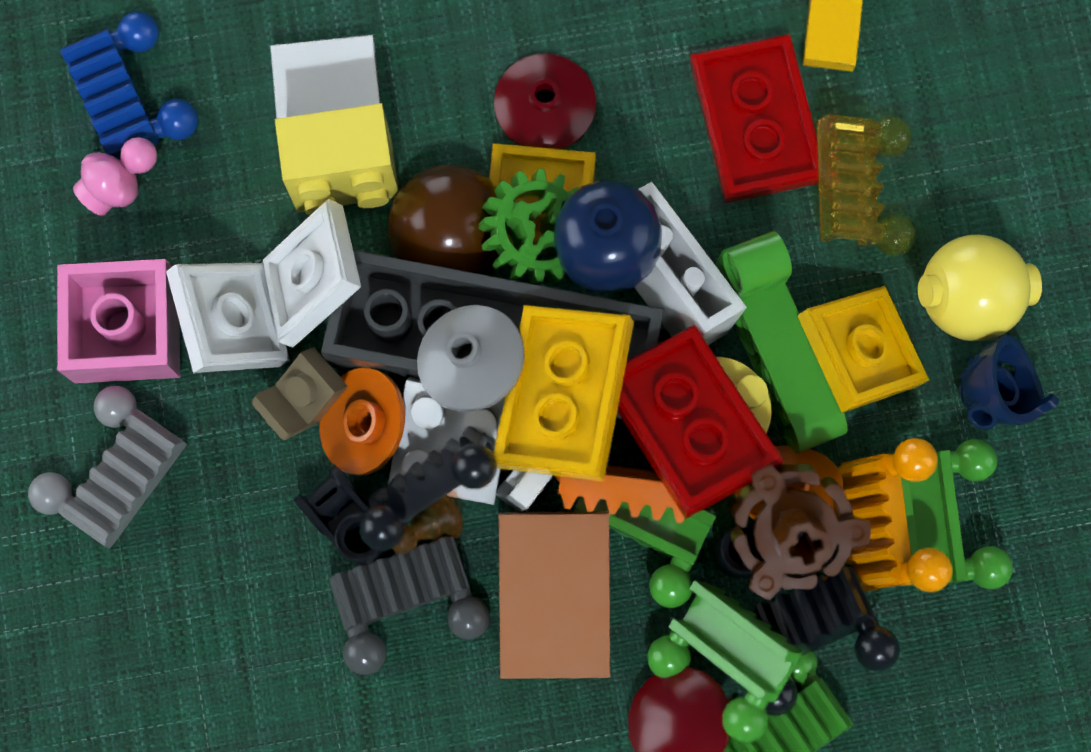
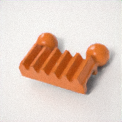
M607 465L604 482L555 476L557 481L560 482L558 494L562 496L565 509H571L577 496L584 498L586 509L589 512H593L599 500L604 499L606 500L609 514L612 515L616 514L622 502H627L631 517L637 518L644 505H650L654 520H660L666 508H673L676 523H682L685 519L654 470Z

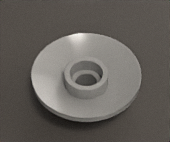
M469 305L454 309L440 317L428 329L422 339L417 357L420 381L426 392L436 402L448 409L472 412L488 408L502 400L516 385L522 373L525 360L523 339L515 324L505 314L494 308L482 305ZM472 344L471 354L466 358L458 359L457 354L459 350L465 345Z

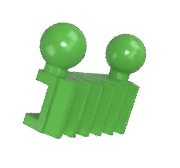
M969 439L961 443L956 451H939L937 453V468L928 479L921 482H911L901 477L911 556L923 548L939 549L948 556L952 563L953 573L949 583L973 580L984 589H998L1010 580L1013 572L1011 558L1003 549L996 546H984L977 549L970 558L964 559L953 473H958L966 480L979 482L989 478L996 470L998 463L996 451L991 444L981 439Z
M583 497L578 500L574 512H589L586 509ZM600 499L593 511H608L606 500ZM622 502L615 515L609 514V528L615 530L623 537L631 538L644 547H650L659 554L672 558L670 564L659 567L652 574L649 589L652 598L659 605L667 608H676L685 604L692 594L690 587L693 582L689 573L716 516L702 510L684 519L682 523H676L673 508H666L661 519L654 520L650 505H644L636 518L631 517L628 503Z
M694 580L690 587V590L697 594L683 620L673 618L669 625L671 629L670 634L659 637L650 645L647 653L648 665L651 671L658 677L674 676L684 670L685 667L690 666L691 653L688 648L690 644L748 690L745 696L735 698L728 703L723 712L722 722L726 733L732 739L742 743L756 741L765 733L768 726V714L765 707L768 702L775 703L802 656L803 650L787 643L785 636L771 631L772 626L768 623L755 619L756 614L739 607L740 602L725 596L723 589L706 582Z
M814 651L801 656L790 675L795 684L801 689V692H798L797 702L793 709L781 716L768 715L767 729L756 741L742 743L730 738L724 752H816L852 728L854 724L823 679L819 678L816 674L817 657Z

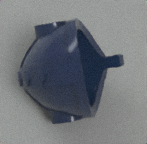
M1011 335L1000 337L981 349L975 356H972L967 363V369L963 370L961 374L962 383L959 394L961 395L962 403L968 410L970 422L980 429H991L996 424H1026L1036 420L1046 411L1055 408L1059 403V399L1054 394L1045 398L1040 380L1027 352L1020 342ZM1010 363L1014 366L1015 371H1007L1000 367L999 364Z

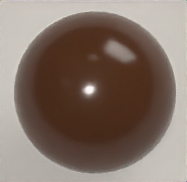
M461 165L434 166L414 175L398 191L389 211L388 236L396 259L487 276L495 269L492 265L499 254L496 249L483 251L481 246L491 237V233L479 230L478 224L483 218L492 216L482 207L489 197L497 198L494 192L496 185L480 172Z

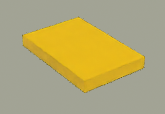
M524 305L519 332L524 343L525 360L522 373L516 385L505 396L493 453L497 461V468L604 482L634 325L630 315Z

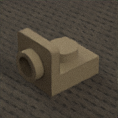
M315 347L301 352L275 386L257 393L251 403L278 436L283 440H287L317 425L348 386Z

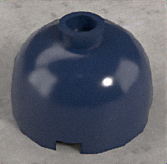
M600 180L582 186L566 199L556 217L553 242L560 266L575 283L591 291L605 292L604 290H617L620 288L626 290L635 287L651 274L660 257L662 227L657 211L640 190L624 182Z

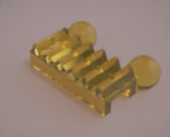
M827 114L817 121L820 241L830 242L836 238L858 240V245L867 246L875 244L882 253L888 256H900L912 248L916 233L913 224L907 218L900 215H889L878 222V216L884 209V203L877 202V196L883 190V183L876 182V177L882 170L883 163L876 162V156L880 154L884 157H896L907 150L912 135L909 125L903 119L896 116H886L874 122L872 119Z

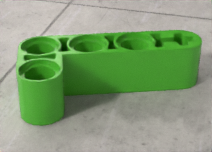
M773 230L722 250L715 266L747 307L734 324L755 373L767 384L771 409L791 450L798 454L847 434L848 427L845 414L841 413L800 324L797 317L799 312L786 286V282L792 273V264L782 238Z

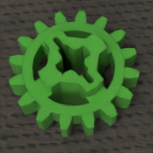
M538 169L532 175L531 181L528 180L523 171H519L511 178L512 186L503 180L494 189L497 198L489 197L483 204L482 208L492 216L483 218L478 224L479 230L491 233V237L481 247L483 251L496 249L499 256L492 265L495 269L503 267L506 263L512 267L510 280L516 281L526 273L528 274L530 284L539 285L543 282L546 274L547 279L553 285L564 278L563 268L560 266L558 257L546 261L536 260V257L544 251L552 255L557 253L553 242L556 217L566 199L580 187L567 192L563 189L565 176L559 174L550 183L546 181L544 169ZM525 196H539L538 201L531 204L522 200L518 203L514 202L516 199ZM542 213L539 223H541L539 232L543 235L532 244L536 235L534 233L536 224L533 220ZM506 232L509 233L512 243L510 242Z

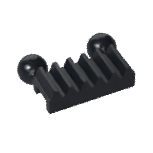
M468 426L459 438L460 442L450 438L441 450V454L436 450L431 451L423 465L416 461L411 465L405 477L398 473L387 488L382 485L379 486L369 498L370 509L363 515L360 522V535L363 541L375 550L385 551L392 549L402 540L405 532L404 523L460 485L469 489H480L487 486L494 479L497 472V461L493 454L495 447L487 435Z
M842 566L840 572L835 576L820 575L817 577L818 582L816 586L812 589H795L794 593L789 595L780 593L775 596L774 602L770 604L758 603L755 606V610L752 611L756 614L755 619L768 623L772 626L771 631L785 636L787 643L803 650L802 656L857 631L859 635L855 641V655L860 664L872 671L887 670L896 663L900 654V644L896 635L891 630L879 626L878 618L872 610L860 584L861 579L852 566ZM791 677L788 678L775 703L768 702L765 707L768 715L781 716L791 711L795 706L798 690Z

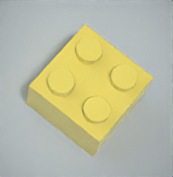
M382 103L275 119L282 180L297 212L305 211L307 215H311L328 199L341 205L357 204L361 208H376L387 204L390 198H395L399 189L392 140Z

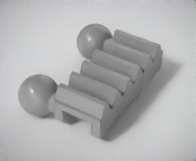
M109 386L102 389L94 400L93 409L96 418L103 425L111 428L125 426L126 430L116 435L114 446L106 449L102 454V462L98 466L92 467L89 471L88 481L77 487L76 497L72 496V488L69 481L63 475L55 472H46L38 475L33 479L28 489L29 502L36 511L46 515L61 514L62 517L109 549L187 445L176 435L139 411L134 395L122 386Z

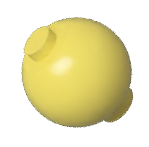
M966 235L943 245L928 262L924 274L918 283L919 301L925 307L932 321L947 334L966 341H986L1005 334L1020 321L1028 306H1033L1039 301L1042 293V279L1038 268L1032 263L1025 264L1021 255L1008 243L988 235Z

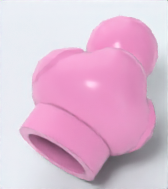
M136 137L124 143L121 148L120 159L105 153H90L86 155L81 162V179L73 186L76 197L86 208L100 216L106 215L112 207L128 206L135 201L139 192L135 173H146L153 168L157 161L155 146L145 138Z

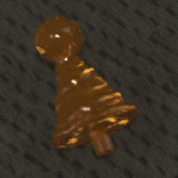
M445 495L414 516L411 525L405 526L404 536L400 543L392 548L395 553L407 554L416 547L417 541L424 539L437 540L451 536L454 539L458 538L463 530V519L456 503L448 495Z

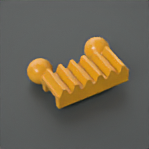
M910 438L900 443L894 454H879L840 463L841 466L838 469L843 479V492L852 506L853 515L870 521V544L852 548L851 554L846 560V563L857 571L863 590L876 591L880 590V588L914 585L917 589L924 592H937L946 587L951 580L953 568L950 559L944 552L936 548H923L911 556L901 479L902 477L907 481L921 482L932 476L938 464V457L934 447L923 439Z

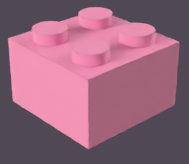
M166 259L57 265L58 371L74 384L180 378V324L166 273L172 266Z

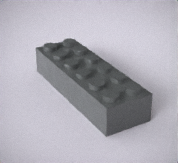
M353 250L361 288L329 315L321 353L327 363L333 367L348 370L366 367L380 370L390 378L405 381L408 377L420 379L417 369L420 344L428 329L444 314L463 306H487L505 314L519 330L524 305L630 315L634 325L627 360L657 345L664 309ZM472 344L462 347L457 354V358L463 359L468 357L472 352ZM617 411L615 421L625 423Z

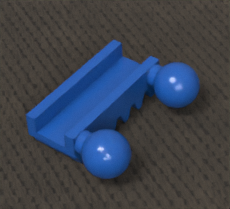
M140 11L125 15L118 25V30L111 33L109 29L103 30L66 46L60 51L77 85V91L84 101V107L91 117L92 125L99 135L102 147L106 154L120 159L119 153H121L122 146L131 138H145L152 142L153 145L159 143V139L165 136L173 140H183L190 137L196 131L199 122L198 113L194 106L183 99H171L165 102L160 107L157 117L150 120L120 53L124 49L138 53L146 52L153 48L158 41L159 28L156 21L149 14Z

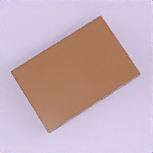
M608 511L499 512L500 679L610 678Z

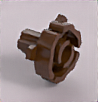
M769 464L751 474L752 483L741 490L731 506V514L739 526L731 531L730 537L746 567L752 571L749 588L768 600L781 587L784 589H812L818 582L815 571L822 569L827 576H835L840 572L851 554L852 548L870 544V521L854 516L852 506L836 480L831 477H824L820 480L817 472L809 464H783L777 469ZM796 482L818 486L820 483L824 490L833 498L834 512L831 506L814 492L802 489L786 490L785 487ZM764 500L765 504L757 513L753 528L756 548L760 553L758 554L748 547L746 536L740 526H746L750 510L755 504ZM806 531L801 537L797 538L798 533Z

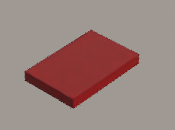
M790 34L690 55L689 62L725 204L825 183L827 174Z
M695 325L627 360L617 411L685 519L751 484V474L769 464L775 469L781 467L784 461Z

